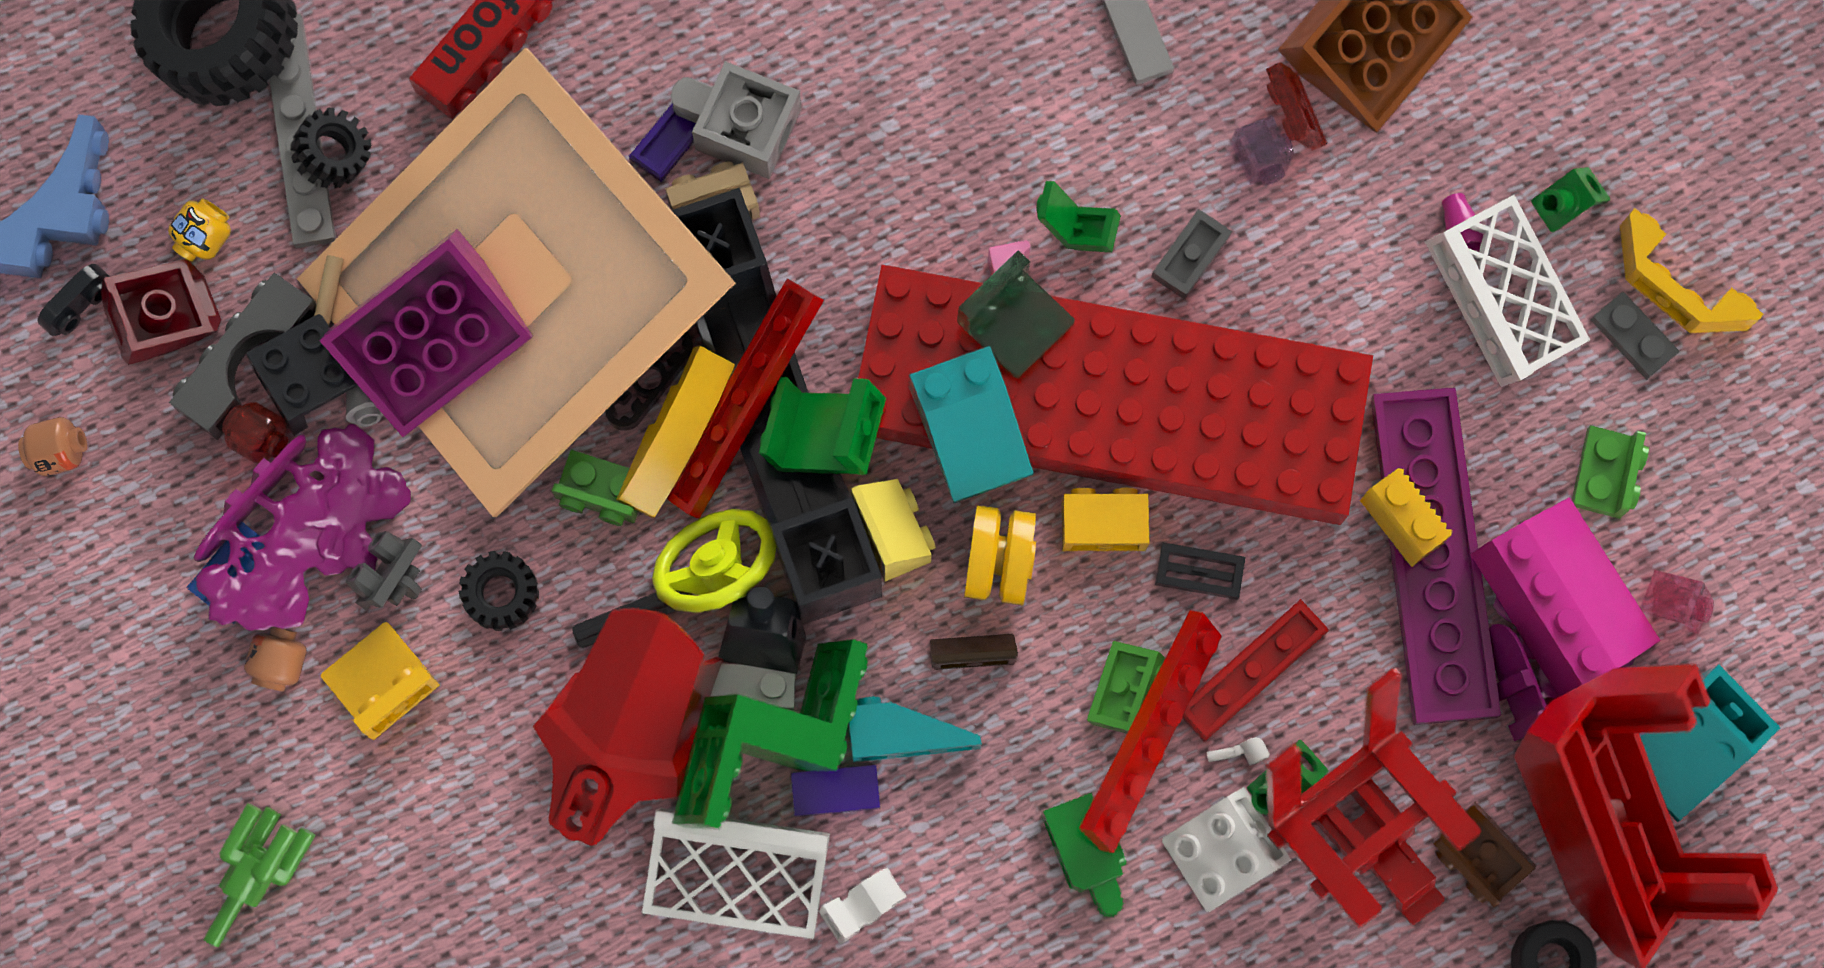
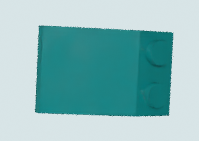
M990 346L910 374L909 389L953 503L966 500L1034 474L1004 380Z

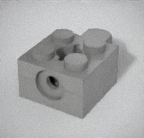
M726 61L714 86L693 78L684 77L676 82L671 92L675 114L696 123L692 131L696 150L725 162H733L734 165L743 162L746 170L768 179L772 176L802 110L799 90Z

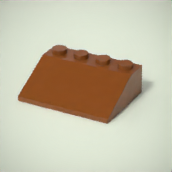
M1319 0L1278 48V51L1302 78L1376 133L1456 39L1473 16L1459 0Z

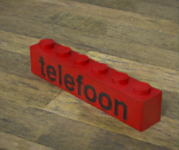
M475 0L409 77L415 93L453 120L459 111L462 112L477 97L476 91L485 81L487 83L492 82L502 69L501 62L509 52L516 53L523 47L528 37L526 32L535 22L542 23L549 16L553 8V0Z

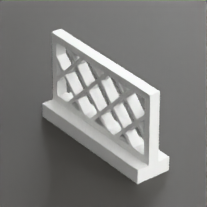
M1515 195L1425 241L1501 387L1528 377L1539 368L1590 341ZM1504 209L1508 211L1514 223L1511 235L1494 229L1498 212ZM1487 219L1486 225L1479 223ZM1469 228L1483 234L1479 252L1467 247L1461 235L1462 231ZM1492 237L1509 243L1505 262L1488 256ZM1518 247L1530 253L1533 259L1530 271L1513 265ZM1485 264L1502 270L1498 289L1487 285L1483 277ZM1511 274L1528 280L1524 298L1507 292ZM1537 283L1546 286L1552 296L1549 308L1532 302ZM1504 301L1521 306L1517 325L1507 322L1503 316ZM1530 310L1547 316L1543 335L1526 329ZM1559 320L1566 323L1574 339L1567 343L1552 339L1555 321ZM1524 337L1540 343L1537 359L1531 363H1528L1521 350ZM1549 346L1555 348L1553 351L1548 353Z
M665 808L656 810L653 826L655 830L642 909L643 914L814 939L830 833L727 818L722 822L720 829L686 828L672 824L675 810ZM663 837L681 839L691 855L674 868H671L661 855ZM690 841L706 844L696 850ZM712 844L724 846L734 860L715 875L699 855ZM732 847L748 849V851L738 856ZM754 851L766 852L777 866L759 881H756L742 862ZM775 854L791 857L781 863ZM798 857L815 859L814 878L799 888L785 867ZM694 858L709 880L689 893L675 872ZM659 864H661L666 873L657 879ZM738 865L752 886L732 900L718 881V878ZM780 871L795 892L775 906L760 885ZM668 877L672 879L685 897L673 907L653 905L656 886ZM711 883H713L727 902L724 907L714 914L704 913L693 899L695 895ZM813 885L811 900L809 901L803 892ZM754 890L757 891L770 909L758 920L746 919L736 906L737 902ZM799 896L809 910L807 927L788 925L778 910ZM688 901L694 911L678 908ZM731 908L737 917L724 916L721 914H723L725 911ZM774 914L780 924L764 921Z

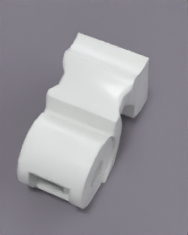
M887 867L850 890L845 900L841 901L838 897L824 904L819 913L839 944L842 945L858 934L862 927L870 926L881 915L902 902L907 896L900 889Z

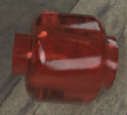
M257 402L235 406L224 420L222 430L225 433L224 438L227 447L256 464H259L263 458L269 460L271 457L276 458L288 444L285 419Z

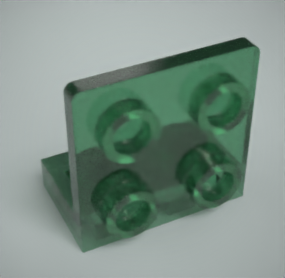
M1019 250L958 307L957 323L983 348L990 346L995 359L1015 378H1019L1074 325L1075 321L1060 304L1028 275L1031 261Z

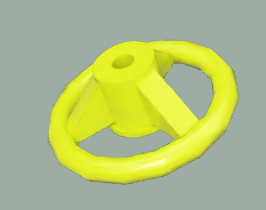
M728 509L708 514L686 525L667 542L656 559L652 583L658 599L676 611L700 613L722 608L745 596L763 580L775 561L777 547L767 520L751 510ZM739 526L754 529L761 540L760 552L750 568L742 565ZM719 529L717 539L705 543L696 550L691 557L689 567L670 572L671 566L681 551L695 539L712 530ZM675 590L697 594L698 596L679 594Z

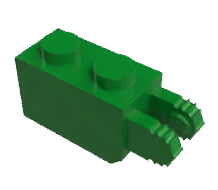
M1092 793L1044 810L1041 817L1069 888L1080 893L1089 890L1094 905L1098 907L1099 915L1102 914L1103 918L1105 916L1114 918V915L1116 916L1121 909H1124V898L1120 896L1122 893L1116 879L1124 875L1121 867L1127 865L1120 843H1118L1114 853L1099 850L1079 828L1094 800Z

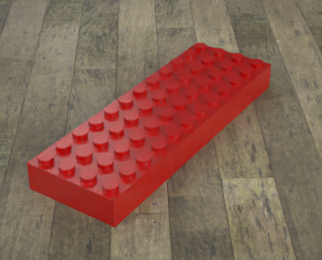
M881 264L858 379H869L886 397L876 436L877 439L932 449L909 389L910 374L990 346L1004 380L1032 468L1341 525L1349 516L1374 355Z

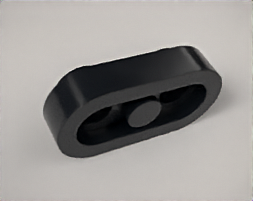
M90 264L84 267L43 307L38 316V324L51 336L71 333L81 321L80 315L91 304L96 305L102 302L101 288L103 278L110 276L97 264Z

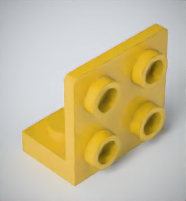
M388 622L382 623L321 673L323 681L355 718L352 721L363 734L372 740H375L440 686Z

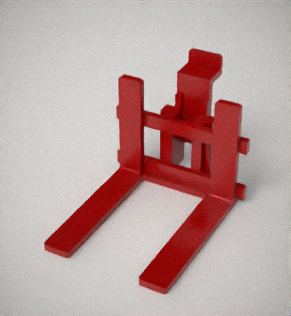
M1395 667L1367 688L1362 748L1301 794V750L1295 744L1291 745L1266 766L1268 825L1272 829L1267 834V837L1278 850L1287 844L1316 878L1309 884V887L1321 900L1330 894L1358 928L1364 927L1378 916L1382 911V906L1355 876L1357 871L1362 875L1370 869L1397 900L1396 908L1411 925H1416L1444 903V896L1435 887L1436 877L1406 842L1408 838L1415 834L1414 827L1428 817L1456 850H1462L1480 836L1481 833L1480 827L1453 798L1456 795L1453 787L1445 779L1439 783L1410 750L1413 746L1410 739L1402 731L1396 734L1401 673ZM1384 768L1414 801L1402 813L1371 779ZM1350 794L1365 811L1352 823L1336 806ZM1314 822L1345 856L1341 859L1312 826Z

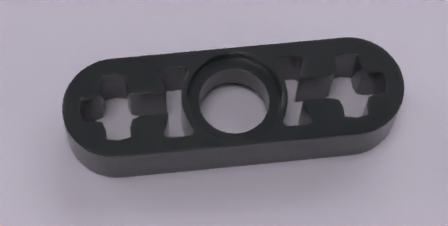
M687 331L680 337L683 339L682 347L685 351L682 354L675 351L667 359L668 365L672 367L670 371H667L665 366L658 360L649 368L657 370L662 376L661 382L656 388L644 389L638 384V379L631 385L639 396L647 398L644 403L638 397L631 405V410L634 414L631 418L622 416L620 420L616 419L618 413L615 405L619 403L624 406L633 397L631 392L627 390L605 411L611 426L621 431H628L640 424L686 366L694 347L692 337ZM668 350L660 357L661 360L666 356Z

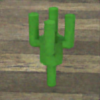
M247 803L219 853L221 860L230 864L219 884V887L223 890L222 892L228 895L205 935L204 940L215 947H219L244 903L257 907L271 882L279 886L287 885L316 836L314 833L302 827L296 832L294 829L282 824L269 848L265 849L263 845L281 814L267 806L262 811L258 807Z

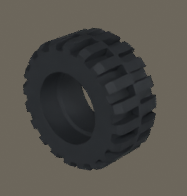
M134 0L131 13L136 19L131 20L130 23L131 36L135 38L133 46L137 55L143 60V64L183 98H189L193 103L201 105L212 103L214 106H226L230 104V99L239 103L251 98L249 93L254 90L260 93L268 87L267 81L273 75L278 77L283 71L284 66L281 64L285 57L290 59L295 47L291 43V38H296L298 33V23L293 19L297 16L293 0H239L237 17L230 30L216 43L205 48L191 50V38L199 19L211 7L227 0Z

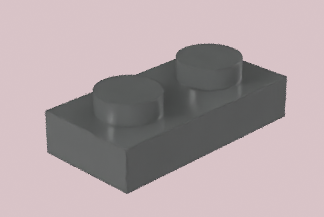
M1198 209L1154 269L1151 277L1185 300L1228 241L1232 231Z
M1624 291L1590 319L1646 380L1680 352Z

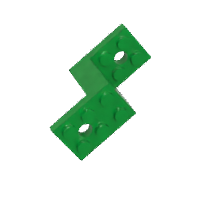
M854 639L817 644L800 713L739 694L705 697L672 824L686 828L720 829L721 823L727 819L731 809L729 792L733 779L738 776L741 770L743 758L740 753L801 771H837L838 764L842 762L846 754L847 742L844 739L848 723L853 719L857 710L855 695L858 683L863 678L868 665V659L865 656L868 644Z

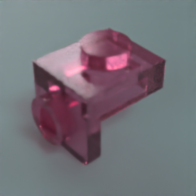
M1654 570L1640 608L1649 615L1685 624L1689 632L1699 634L1703 622L1707 623L1712 616L1714 600L1704 582Z

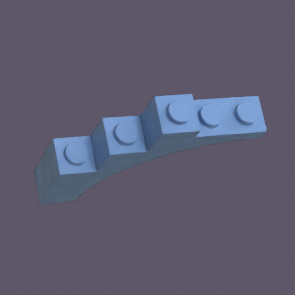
M78 114L70 142L53 173L33 197L9 217L0 221V274L41 278L43 268L49 267L52 261L53 248L49 240L98 246L100 234L107 232L109 213L105 210L106 207L92 194H97L100 189L101 174L97 167L100 155L105 156L108 151L109 136L95 116Z

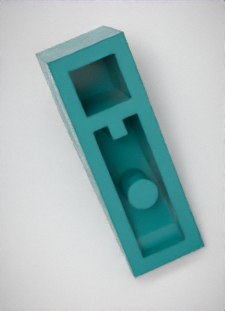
M881 697L857 699L856 713L849 722L853 763L981 749L982 745L981 735L892 702L881 703Z

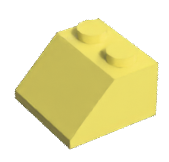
M898 479L863 484L851 488V495L885 582L931 563L932 554L930 550L935 549L936 546L926 525L919 527L913 513L919 511V508L910 488L903 490Z

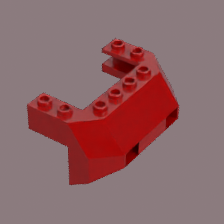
M1697 664L1614 668L1551 701L1526 732L1514 755L1571 903L1613 955L1635 968H1646L1677 919L1760 921L1779 890L1766 853L1683 852L1639 733L1690 732L1697 723L1692 708L1708 707L1711 703Z

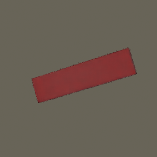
M1300 599L1192 695L1182 718L1206 742L1320 640L1329 629Z

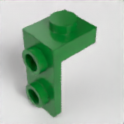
M1046 181L1043 194L1038 197L1036 205L1039 221L1067 249L1112 253L1121 214L1115 208L1078 207L1055 181Z

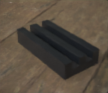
M1163 542L1155 585L1238 600L1246 557ZM1169 555L1231 565L1235 566L1234 573L1168 562ZM1166 571L1232 582V588L1166 576Z

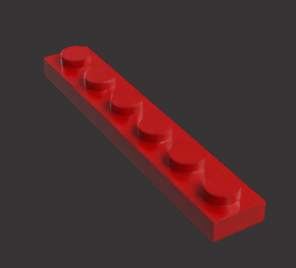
M788 278L726 384L696 448L666 498L692 517L700 519L824 301Z
M1189 611L1079 827L1099 850L1114 853L1121 837L1127 830L1128 823L1140 799L1145 794L1146 787L1158 763L1164 756L1165 749L1176 727L1182 720L1183 713L1194 691L1200 684L1201 677L1212 655L1217 650L1222 635L1203 612Z

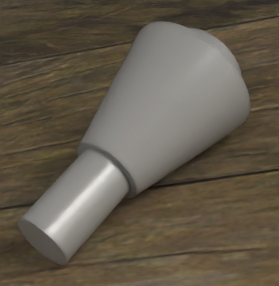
M359 386L346 392V420L348 422L357 424L360 427H368L381 420L383 414Z

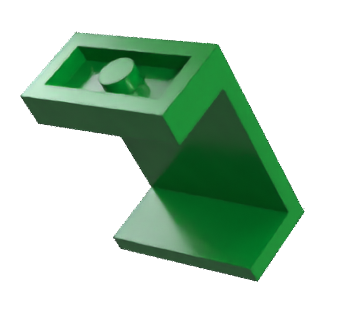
M780 377L776 393L771 399V411L767 426L760 439L759 454L777 471L867 475L886 397L869 379H853L850 393L844 394L802 393L787 377Z

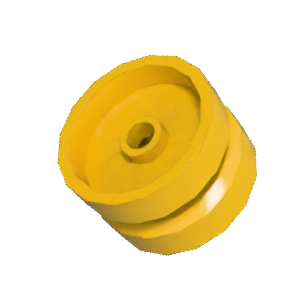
M977 505L964 598L986 600L991 593L993 575L1001 576L999 587L1001 602L1024 605L1028 579L1031 580L1035 558L1036 541L1033 538L1036 513L1014 511L1009 517L1007 535L1002 536L999 535L1001 523L999 509Z

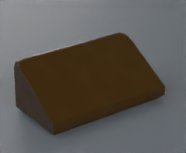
M1013 634L930 640L931 664L934 670L1014 665L1018 658L1017 645Z

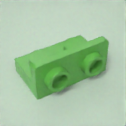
M1592 425L1587 428L1572 496V502L1576 508L1618 519L1629 512L1630 509H1635L1641 491L1640 485H1636L1638 470H1643L1649 453V447L1644 446L1645 432L1637 430L1630 436Z
M570 451L559 484L554 483L551 490L554 497L560 500V507L580 514L583 513L584 508L599 512L598 518L616 526H622L624 521L635 524L639 512L633 507L616 500L630 468L578 451Z
M1113 641L1087 721L1095 726L1127 734L1165 657L1159 651Z

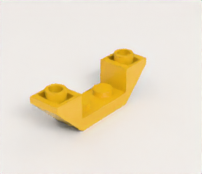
M1634 208L1621 223L1620 234L1626 281L1689 333L1747 331L1764 315L1757 308L1756 303L1751 297L1737 292L1732 287L1709 309L1704 305L1703 299L1696 292L1684 289L1672 279V275L1666 267L1647 258L1667 235L1660 229L1659 223L1652 216L1641 213Z

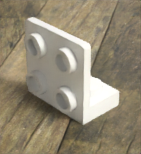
M1245 787L1228 795L1162 839L1165 848L1207 912H1211L1291 861L1285 849L1282 847L1278 850L1267 837V834L1272 829L1263 815L1253 807L1251 796Z

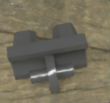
M387 531L377 533L369 544L368 551L382 561L378 569L374 571L365 563H361L352 570L346 579V583L359 595L355 603L364 610H368L370 606L382 608L387 600L391 604L398 606L404 595L411 599H417L422 589L414 580L420 570L416 566L411 565V562L419 552L422 544L414 538L401 540Z

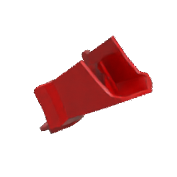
M618 609L611 611L580 672L574 673L532 726L552 758L553 779L548 816L549 824L559 830L569 840H579L587 845L594 846L603 839L616 821L638 801L677 798L680 794L704 699L711 696L723 659L716 656L704 661L705 654L698 645L666 615L642 609ZM587 779L594 780L598 789L591 788L587 783ZM578 811L582 812L580 816L582 826L574 824L571 818Z

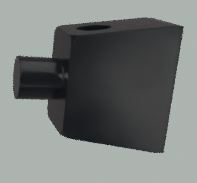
M756 587L745 596L735 600L731 607L718 657L725 662L797 674L806 641V634L797 603L789 598L774 596L772 591L766 587Z

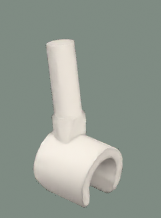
M1254 737L1234 747L1208 751L1207 757L1208 762L1235 758L1244 754L1249 766L1267 759L1269 752L1264 741Z

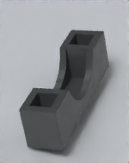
M275 272L268 280H263L256 286L250 303L242 312H237L230 318L225 327V334L216 345L212 344L205 349L199 359V366L190 377L183 378L176 385L173 391V398L169 402L179 413L217 440L244 408L236 393L235 376L237 368L246 353L256 346L268 342L314 317L316 308L314 300Z

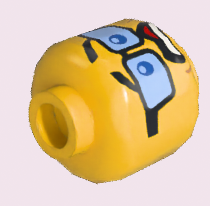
M201 198L199 202H186L168 226V233L175 241L172 249L192 262L196 257L205 260L214 258L231 234V228L227 223L229 216L218 206L204 198Z

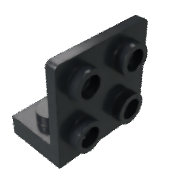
M321 314L304 321L246 353L252 370L281 417L285 419L286 425L293 436L308 428L304 415L358 386L319 341L330 329Z

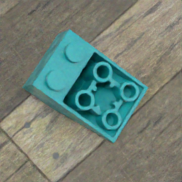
M1720 664L1701 674L1711 703L1708 707L1692 708L1697 723L1690 732L1639 734L1668 812L1677 822L1681 821L1750 760L1781 728Z

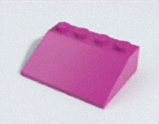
M1570 497L1520 523L1470 554L1559 697L1614 668L1622 667L1661 641Z

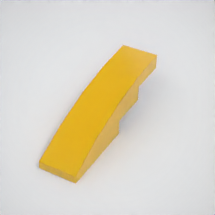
M702 346L693 347L678 384L670 387L656 422L649 424L617 496V501L633 507L635 510L651 518L656 517L696 448L735 367L734 363Z

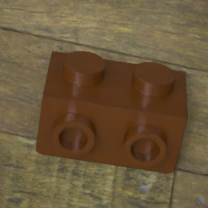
M1475 801L1465 812L1480 827V836L1462 850H1456L1442 833L1436 837L1433 844L1437 848L1435 854L1449 870L1454 871L1457 869L1468 880L1466 887L1470 893L1481 903L1488 901L1495 908L1502 902L1506 894L1536 869L1537 865Z

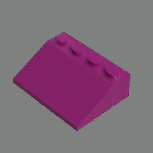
M456 229L332 326L319 341L399 434L404 437L529 341L533 335L485 261L460 231Z

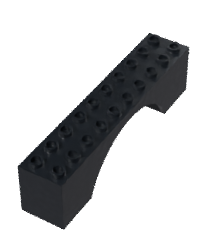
M740 187L672 210L736 282L695 323L703 347L735 364L730 377L777 297L766 258ZM794 352L781 377H787L802 393H809ZM777 382L742 443L740 451L764 518L767 520L777 547L776 552L792 597L797 603L802 624L805 625L881 598L882 576L854 499L847 489L841 474L777 471L759 454L760 439L767 426L771 411V399L776 393Z

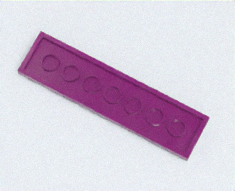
M1456 387L1373 394L1370 399L1381 480L1397 468L1404 469L1403 475L1409 476V482H1415L1414 488L1420 489L1419 495L1425 496V502L1431 503L1430 509H1436L1435 515L1441 516V522L1447 523L1446 529L1452 530L1450 538L1413 567L1410 566L1389 539L1413 725L1499 718L1501 716L1482 573L1470 555L1478 549Z

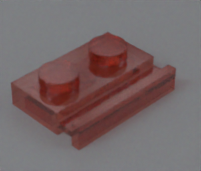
M1281 62L1267 68L1266 71L1271 81L1266 84L1267 90L1273 102L1277 106L1281 105L1286 118L1282 119L1281 122L1288 138L1307 148L1311 147L1312 150L1327 145L1328 142L1299 73H1294L1293 69Z

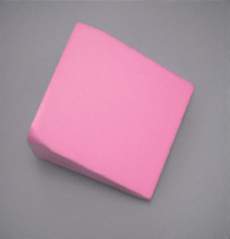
M1025 240L990 247L988 265L993 285L998 286L1029 259L1031 248L1029 241Z

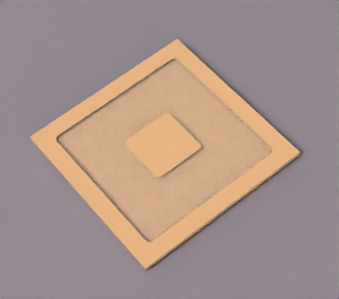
M526 47L297 278L317 303L327 255L344 259L330 319L335 325L456 229L460 231L485 261L533 337L418 425V427L492 517L496 518L736 284Z

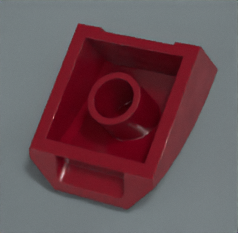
M188 259L103 278L101 297L104 313L108 318L121 357L128 365L178 350L202 340L218 330L221 317L206 279Z

